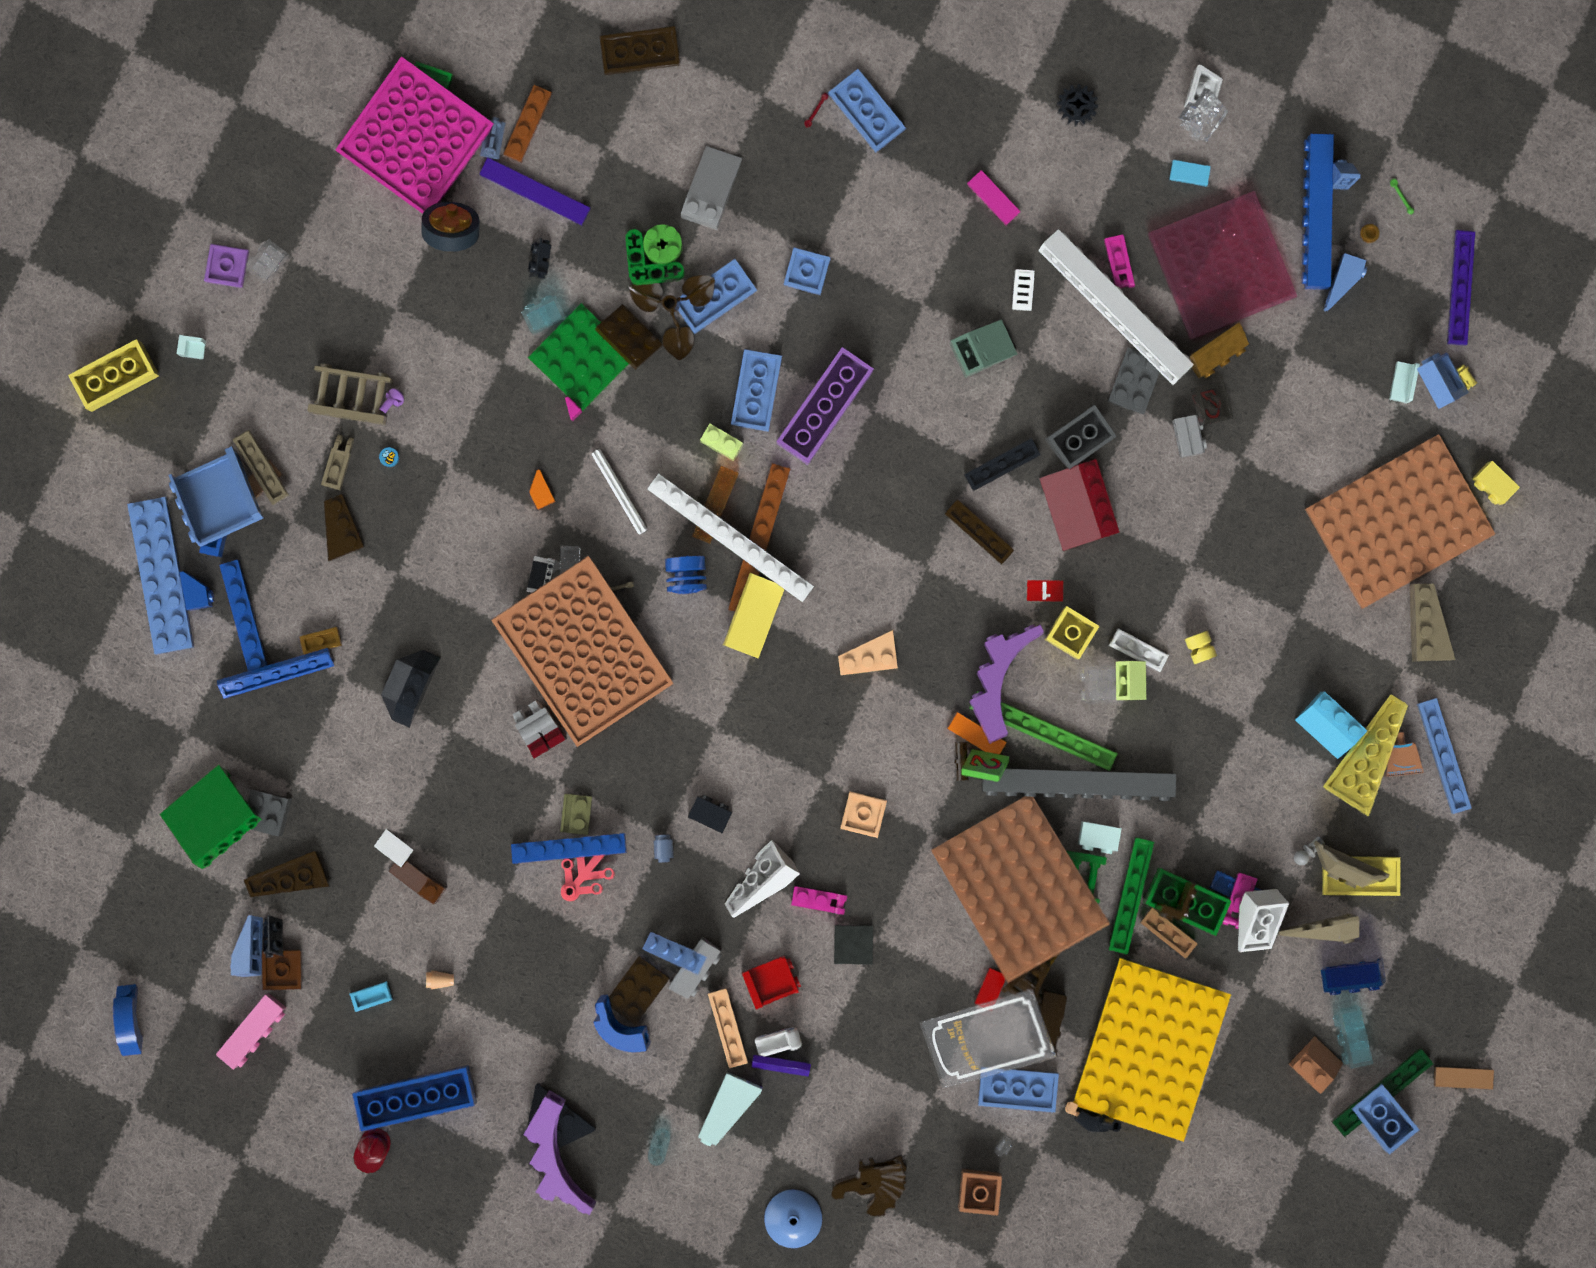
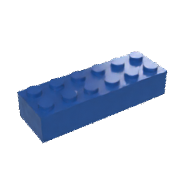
M469 1065L360 1089L352 1093L360 1132L472 1107L477 1103Z

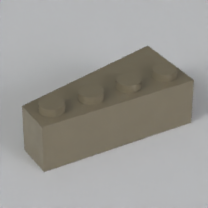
M1434 584L1410 585L1412 662L1455 660Z

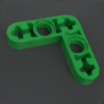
M637 229L627 232L625 239L628 271L633 284L646 285L679 281L684 277V267L679 262L646 265L642 233ZM634 234L639 238L636 240L638 248H634L632 240H629ZM633 253H640L642 256L641 260L638 262L632 261L631 256ZM675 267L681 270L677 276H674V273L671 272L668 273L669 277H666L664 268H667L668 272L674 271ZM654 269L662 271L660 278L652 277ZM645 270H648L650 279H647L646 275L640 276V280H636V277L633 276L638 271L641 275L646 274Z

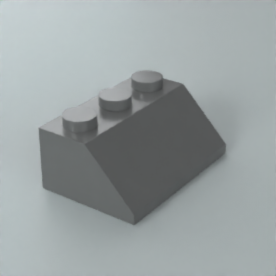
M1093 405L1046 437L1045 440L1055 455L1068 469H1071L1117 436L1096 405Z

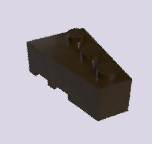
M1043 990L1042 994L1039 993L1037 1005L1040 1006L1038 1013L1035 1012V1016L1047 1047L1044 1053L1057 1056L1058 1050L1056 1046L1058 1038L1061 1036L1060 1028L1064 1019L1067 996ZM1035 1024L1034 1032H1030L1028 1042L1031 1043L1034 1051L1041 1052L1040 1048L1044 1046Z

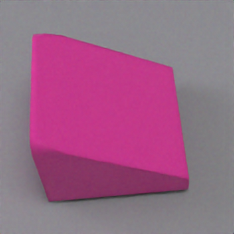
M566 397L568 412L573 422L582 413V410L573 400Z

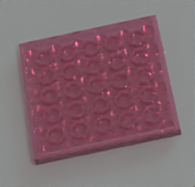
M1255 191L1147 234L1190 340L1297 297Z

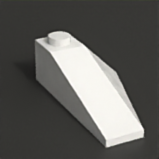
M773 840L758 852L755 857L757 862L752 869L748 868L745 874L747 876L742 884H737L725 902L732 917L738 916L785 888L800 874L794 862Z

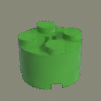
M657 225L649 229L644 237L643 246L646 256L654 264H667L676 262L679 259L683 246L681 237L674 227ZM661 242H665V249H661Z

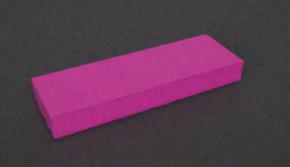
M982 170L967 183L1005 225L1009 224L1020 213L1019 209Z

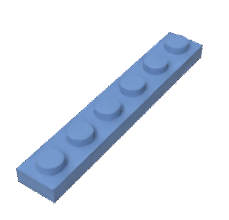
M1434 698L1418 703L1419 713L1451 813L1455 814L1471 809L1472 807L1438 700Z

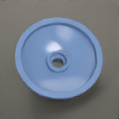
M795 1189L785 1190L774 1196L767 1205L764 1217L765 1227L770 1237L779 1245L788 1248L803 1247L812 1242L818 1235L822 1225V1212L819 1204L810 1194ZM795 1218L797 1223L791 1224L790 1219Z

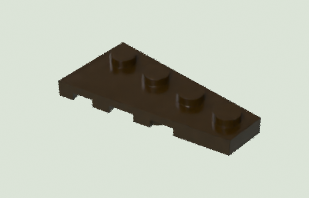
M317 851L243 879L250 897L330 887Z

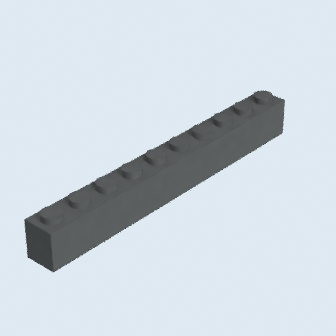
M1005 769L999 782L982 779V791H986V795L998 796V792H1005V796H1017V792L1024 793V796L1036 797V793H1044V797H1055V794H1063V798H1074V794H1082V798H1094V795H1101V799H1113V795H1119L1120 799L1132 800V796H1140V800H1151L1152 796L1159 797L1161 801H1170L1171 797H1176V774Z

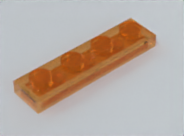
M723 466L719 469L704 506L720 519L739 475L738 472ZM696 526L692 537L709 544L713 538L698 526Z

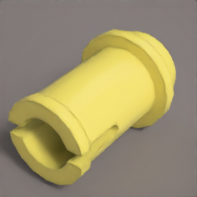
M1463 364L1456 370L1468 390L1478 382L1469 372V367Z

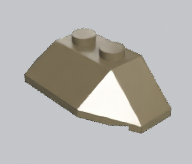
M1318 841L1314 843L1323 869L1329 872L1327 876L1338 880L1340 877L1346 880L1345 884L1356 888L1357 885L1362 888L1387 879L1390 875Z

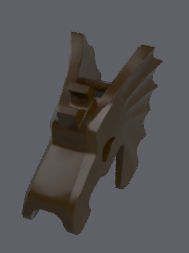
M1059 953L1009 981L1001 991L1004 993L1009 991L1017 998L1024 996L1025 1000H1030L1032 1007L1035 1008L1040 987ZM1028 972L1038 977L1034 983L1025 977ZM1024 1004L1026 1009L1031 1011L1029 1004Z
M902 1155L875 1163L873 1157H870L869 1164H864L863 1159H860L856 1174L835 1181L831 1193L832 1198L836 1200L843 1199L846 1192H857L859 1195L875 1194L867 1205L866 1213L871 1216H885L886 1209H894L896 1200L901 1197L903 1190H905V1171L907 1166L903 1163Z

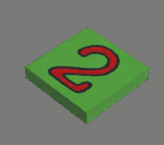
M972 749L962 767V775L999 782L1009 763V756Z

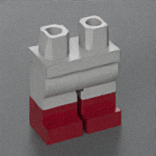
M538 700L528 705L533 713L528 718L522 709L513 714L517 723L515 726L534 759L566 740L565 735L547 708L543 707Z

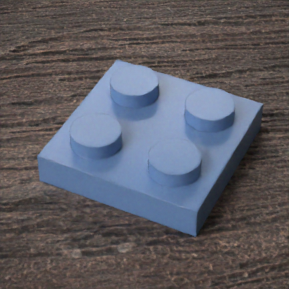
M793 248L784 286L821 295L831 257Z

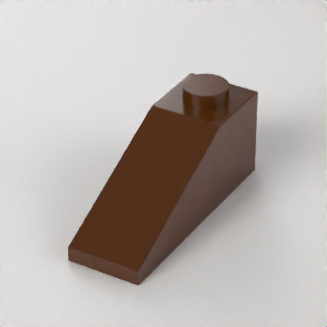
M407 860L402 867L394 862L389 870L392 875L433 905L439 901L447 889L445 885Z

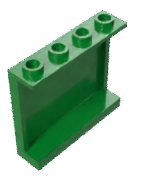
M217 765L159 814L192 863L201 869L211 865L214 859L224 854L233 843L238 842L245 833L255 828L257 823L262 820L261 817L254 813L232 782L230 773L220 765Z

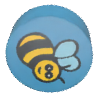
M388 447L380 452L379 459L384 466L393 467L399 461V454L395 449Z

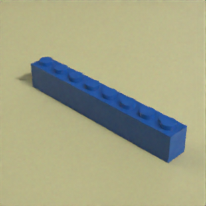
M1310 134L1307 140L1304 141V151H1307V158L1304 159V170H1307V177H1304L1303 188L1306 189V196L1303 198V208H1306V215L1303 216L1302 221L1303 227H1306V232L1302 237V245L1305 246V253L1302 254V265H1305V272H1302L1301 282L1305 284L1304 289L1327 290L1331 287L1334 134Z

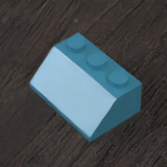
M1320 692L1295 719L1297 723L1337 759L1352 748L1367 732L1359 722L1326 692Z

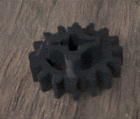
M1078 84L1077 88L1074 89V86L1070 85V91L1064 89V95H1059L1058 99L1061 101L1057 102L1056 106L1061 108L1058 109L1057 113L1063 114L1061 120L1067 119V125L1074 122V127H1077L1078 122H1080L1084 126L1085 120L1091 122V116L1096 115L1094 110L1098 108V105L1094 103L1098 98H1092L1094 91L1087 92L1088 86L1081 89V85ZM1074 94L1072 99L1066 100L1070 95ZM1075 102H1079V109H1076ZM1066 110H1069L1073 114V116H1071ZM1083 111H1089L1086 115L1080 117Z

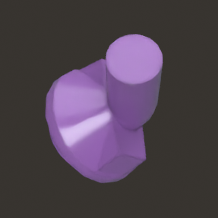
M396 388L390 389L385 396L387 400L380 407V410L386 413L392 405L401 406L404 403L401 391Z

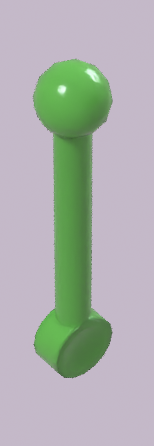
M1392 179L1390 181L1391 187H1394L1407 208V213L1413 214L1414 208L1410 207L1399 189L1398 181Z

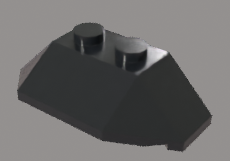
M421 650L396 660L381 694L393 721L410 728L440 661V657Z

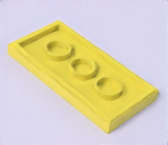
M750 573L723 645L759 658L784 589L775 582Z
M1353 857L1390 874L1387 879L1363 888L1358 885L1356 888L1345 884L1346 880L1340 877L1338 880L1327 876L1329 872L1325 871L1322 867V895L1400 896V857Z

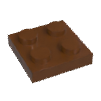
M283 950V956L273 954L271 958H267L262 951V990L302 989V950Z

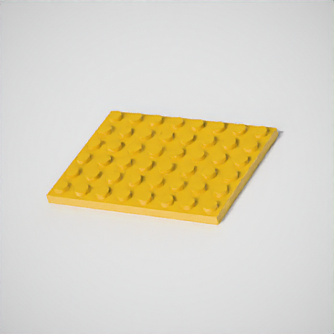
M1119 958L1073 1103L1077 1104L1080 1108L1098 1114H1105L1108 1117L1184 1142L1231 994Z

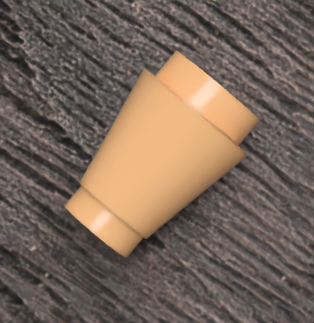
M433 970L426 972V988H431L432 990L454 985V974Z

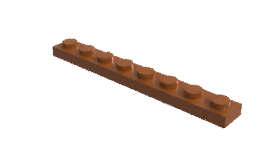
M773 463L749 539L764 551L767 549L790 473V468ZM744 559L728 609L733 612L737 609L749 574L752 573L759 576L760 573L759 570Z

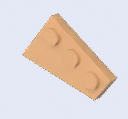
M893 630L838 656L840 675L898 668Z

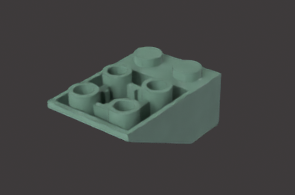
M1002 320L968 332L951 340L949 343L965 378L1017 355Z

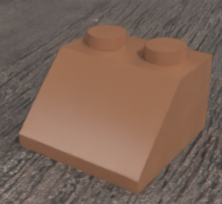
M1314 1036L1289 1065L1321 1094L1335 1079L1343 1063Z

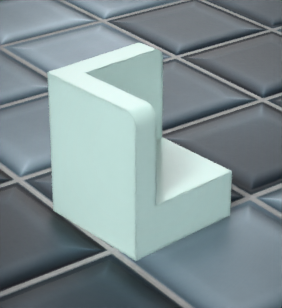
M179 335L177 354L181 357L203 359L206 340Z

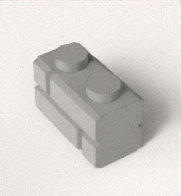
M1197 415L1174 419L1172 422L1180 458L1203 454L1205 452L1204 449L1207 448L1205 437L1202 438L1200 430H1203L1201 418L1198 419Z

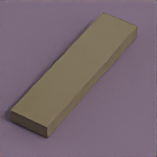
M247 430L232 439L271 504L275 505L288 497L289 493L251 431Z

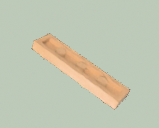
M727 988L708 993L729 1068L748 1063Z

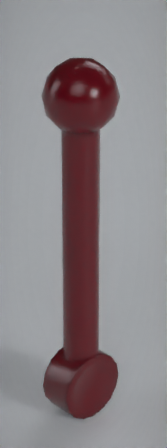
M828 93L821 95V100L810 118L804 122L805 127H811L813 118L823 102L829 98Z

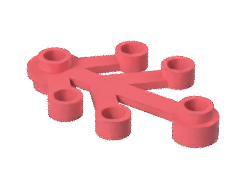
M605 855L594 856L587 865H585V857L577 858L578 876L574 881L572 874L574 862L571 859H564L561 866L565 871L566 882L561 888V896L564 900L575 901L581 894L593 893L599 895L602 893L603 886L599 883H593L591 886L585 887L580 886L585 880L602 878L610 880L614 878L615 871L612 868L592 872ZM566 861H570L571 863L569 868L565 867ZM608 870L612 872L610 877L606 876V871ZM596 885L600 887L598 892H594V886ZM569 888L573 889L572 895L567 894Z

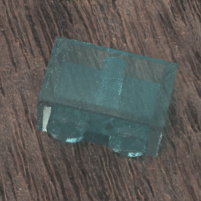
M546 296L541 299V303L537 305L532 303L524 307V311L521 313L532 335L566 319L556 296Z

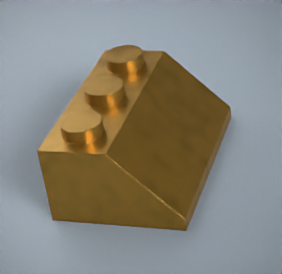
M1237 323L1189 357L1194 364L1191 368L1198 378L1202 376L1205 378L1215 373L1213 370L1215 367L1220 365L1222 368L1231 362L1229 358L1234 354L1238 357L1247 351L1245 347L1249 345V342L1241 324Z

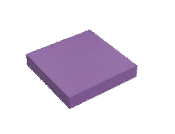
M210 244L204 281L243 288L249 250Z

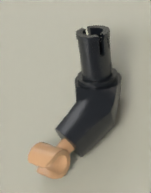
M1068 1102L1065 1111L1068 1114L1074 1115V1120L1087 1131L1107 1132L1111 1130L1119 1132L1121 1130L1122 1123L1119 1122L1120 1120L1111 1119V1117L1105 1114L1090 1115L1084 1110L1077 1112L1078 1105L1073 1102Z

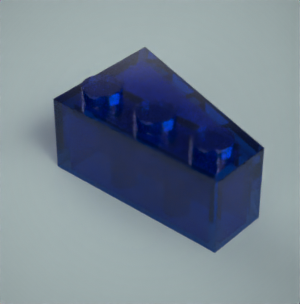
M1383 958L1373 962L1361 961L1356 964H1342L1321 969L1324 993L1329 992L1330 995L1341 994V991L1349 990V993H1357L1362 988H1368V991L1379 990L1380 986H1383L1386 982Z

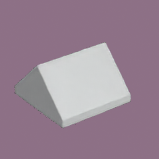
M1198 65L1194 70L1184 107L1212 115L1223 79L1204 66Z

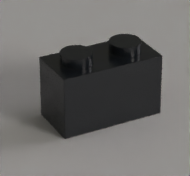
M702 795V797L697 796L688 818L723 834L732 814L729 811L730 807L721 802L719 805L712 803L713 799L706 795Z

